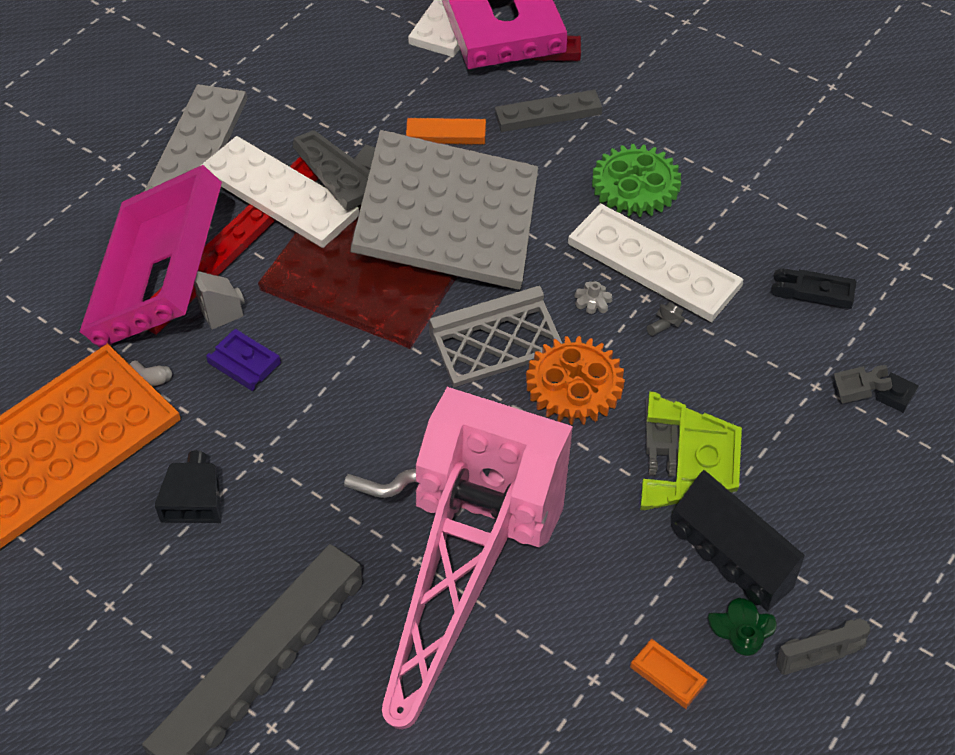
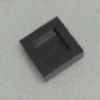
M891 372L887 378L891 377L892 388L886 391H879L876 400L904 413L916 394L919 385Z

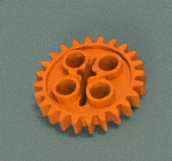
M565 336L563 344L557 339H553L552 348L544 344L543 352H535L534 360L529 361V370L526 371V389L530 391V400L537 401V410L546 407V417L556 413L558 422H561L564 417H568L570 425H573L575 418H579L584 425L588 416L596 422L598 421V412L608 416L609 407L615 409L617 399L622 398L625 379H623L624 368H619L620 359H612L613 351L603 352V343L596 347L592 346V338L586 344L582 343L580 336H577L575 342H571L569 337Z

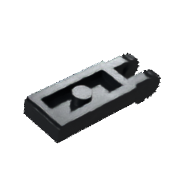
M781 268L774 272V279L777 282L773 283L771 293L777 297L784 299L793 297L852 309L857 282L855 279L801 269L797 271Z

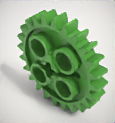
M632 144L631 149L627 150L621 145L620 152L612 148L610 155L603 154L602 160L596 161V168H593L592 187H595L594 194L600 195L599 202L607 201L608 208L616 206L618 213L624 209L627 210V216H631L632 212L636 211L638 216L642 217L643 211H647L652 216L654 209L663 212L664 205L670 207L672 200H677L681 187V173L678 172L679 166L673 165V158L665 159L666 152L656 154V147L648 151L644 144L640 149H636V146Z

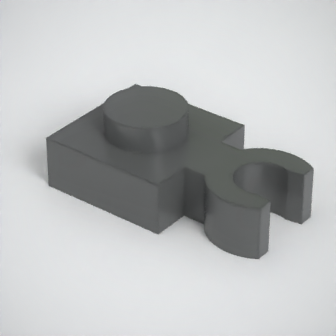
M887 365L877 366L868 373H866L864 366L834 373L841 403L872 397V389L879 391L891 389V377L880 379L881 377L889 376Z

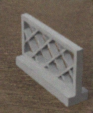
M540 286L430 318L429 334L433 343H436L453 387L529 364L530 360H534L535 353L531 354L532 351L543 352L542 347L535 345L540 335L550 338L552 341L557 339L563 344L543 301L544 294ZM538 311L543 318L540 327L525 321L528 314ZM509 321L517 325L512 335L498 329L501 322ZM521 327L536 333L532 343L516 337ZM481 329L490 334L484 344L470 338L472 332ZM494 335L509 341L504 352L489 346ZM453 337L462 341L458 351L455 352L446 348L443 340ZM513 343L528 349L526 355L519 358L508 354ZM466 344L481 349L476 360L461 354ZM485 352L500 357L498 364L488 366L480 361ZM458 360L473 366L469 373L457 377L454 366Z

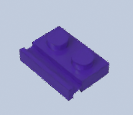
M237 329L230 332L215 347L216 350L212 354L208 353L206 355L207 362L251 391L255 389V385L259 381L262 382L281 363L279 355Z

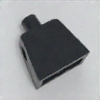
M190 451L187 463H172L169 465L155 501V508L161 523H221L219 477L215 465L206 463L207 455L204 452Z

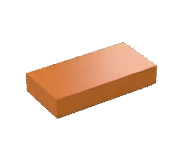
M653 639L647 643L631 662V669L685 709L707 684V678Z

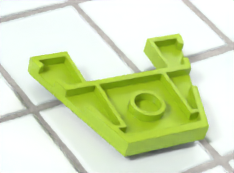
M649 391L647 422L679 425L676 482L643 479L640 510L678 504L703 470L707 471L730 492L738 491L742 428L707 413L700 414L686 408L685 404L678 401L673 403L661 398V394Z

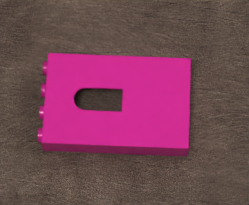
M442 0L466 66L468 69L566 52L567 30L554 1L513 0L519 15L512 21L498 20L494 16L488 0Z
M204 165L122 202L80 329V333L93 344L101 348L107 343L110 345L186 314L222 184ZM171 257L161 291L156 297L143 302L153 264Z

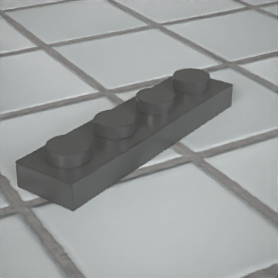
M596 90L495 107V116L501 132L602 115V105Z

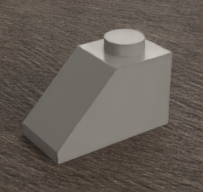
M197 271L194 288L200 310L211 330L243 317L241 305L245 301L238 287L234 289L227 278Z

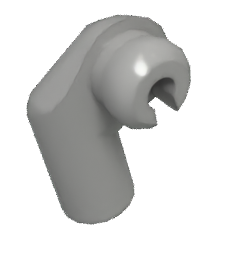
M136 360L129 364L152 387L162 385L170 381L172 377V372L167 366L158 365L145 368Z

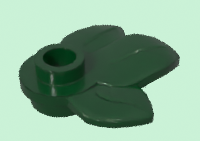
M744 598L732 600L728 607V613H709L708 622L712 631L717 636L730 640L733 649L745 656L756 654L762 648L764 639L774 635L777 628L774 615L759 614L757 607L751 601Z

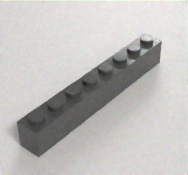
M329 544L142 743L146 754L205 755L210 748L217 747L224 739L227 729L235 721H240L247 714L250 704L258 695H263L270 689L273 679L282 669L286 670L291 666L297 652L305 644H310L316 638L319 628L326 620H332L337 615L341 604L346 598L358 592L363 581L360 564L332 544Z

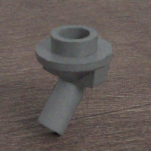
M668 302L667 306L660 304L657 315L662 319L648 325L647 332L649 335L654 336L668 329L671 325L679 327L685 320L681 316L684 311L671 302Z

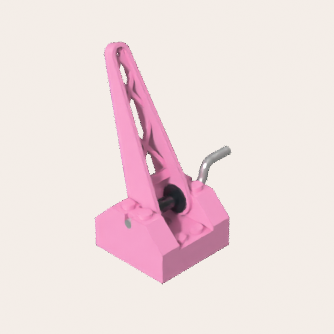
M447 387L428 421L416 469L406 470L398 474L391 483L385 485L351 474L346 476L345 487L381 498L392 497L400 493L407 484L418 482L420 484L416 489V506L427 512L436 513L382 706L384 719L394 728H409L418 719L507 538L509 537L519 543L530 544L536 547H541L549 542L564 507L573 426ZM483 469H491L488 476L484 474ZM460 508H463L471 513L496 519L491 533L453 521V516ZM447 534L484 546L482 553L453 573L445 542ZM440 556H442L446 579L430 589ZM474 569L459 601L455 582ZM449 587L454 615L444 636L423 650L418 626L425 604ZM414 642L417 655L408 661ZM436 652L428 670L425 659ZM419 664L423 683L417 691L404 699L401 685L402 676ZM402 707L403 712L398 713V709Z

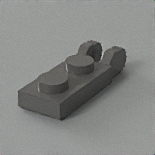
M646 398L645 435L648 475L656 476L658 471L657 455H668V476H676L678 425L647 422L648 398ZM664 398L673 403L677 401L675 398Z
M859 618L846 621L843 628L833 631L829 629L823 630L815 636L802 640L792 639L780 646L776 665L781 674L787 675L843 658L846 655L856 653L858 650L861 651V649L866 647V638L871 631L870 624L864 619Z

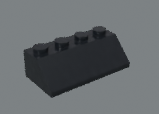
M703 470L674 508L671 527L680 539L687 540L693 545L704 560L711 561L719 568L726 580L736 583L745 591L746 596L752 603L760 605L768 612L795 587L805 555L707 471Z

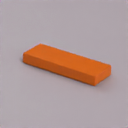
M407 118L406 136L440 144H485L486 119Z

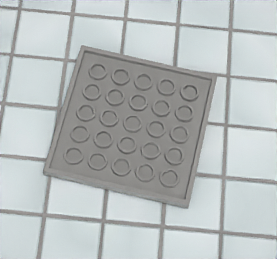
M380 130L350 252L520 290L523 282L538 166Z

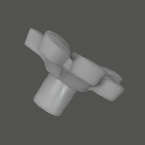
M596 281L586 282L584 289H577L574 295L577 298L576 307L583 309L587 306L586 312L589 314H594L596 308L601 313L607 312V303L612 302V294L606 292V287Z

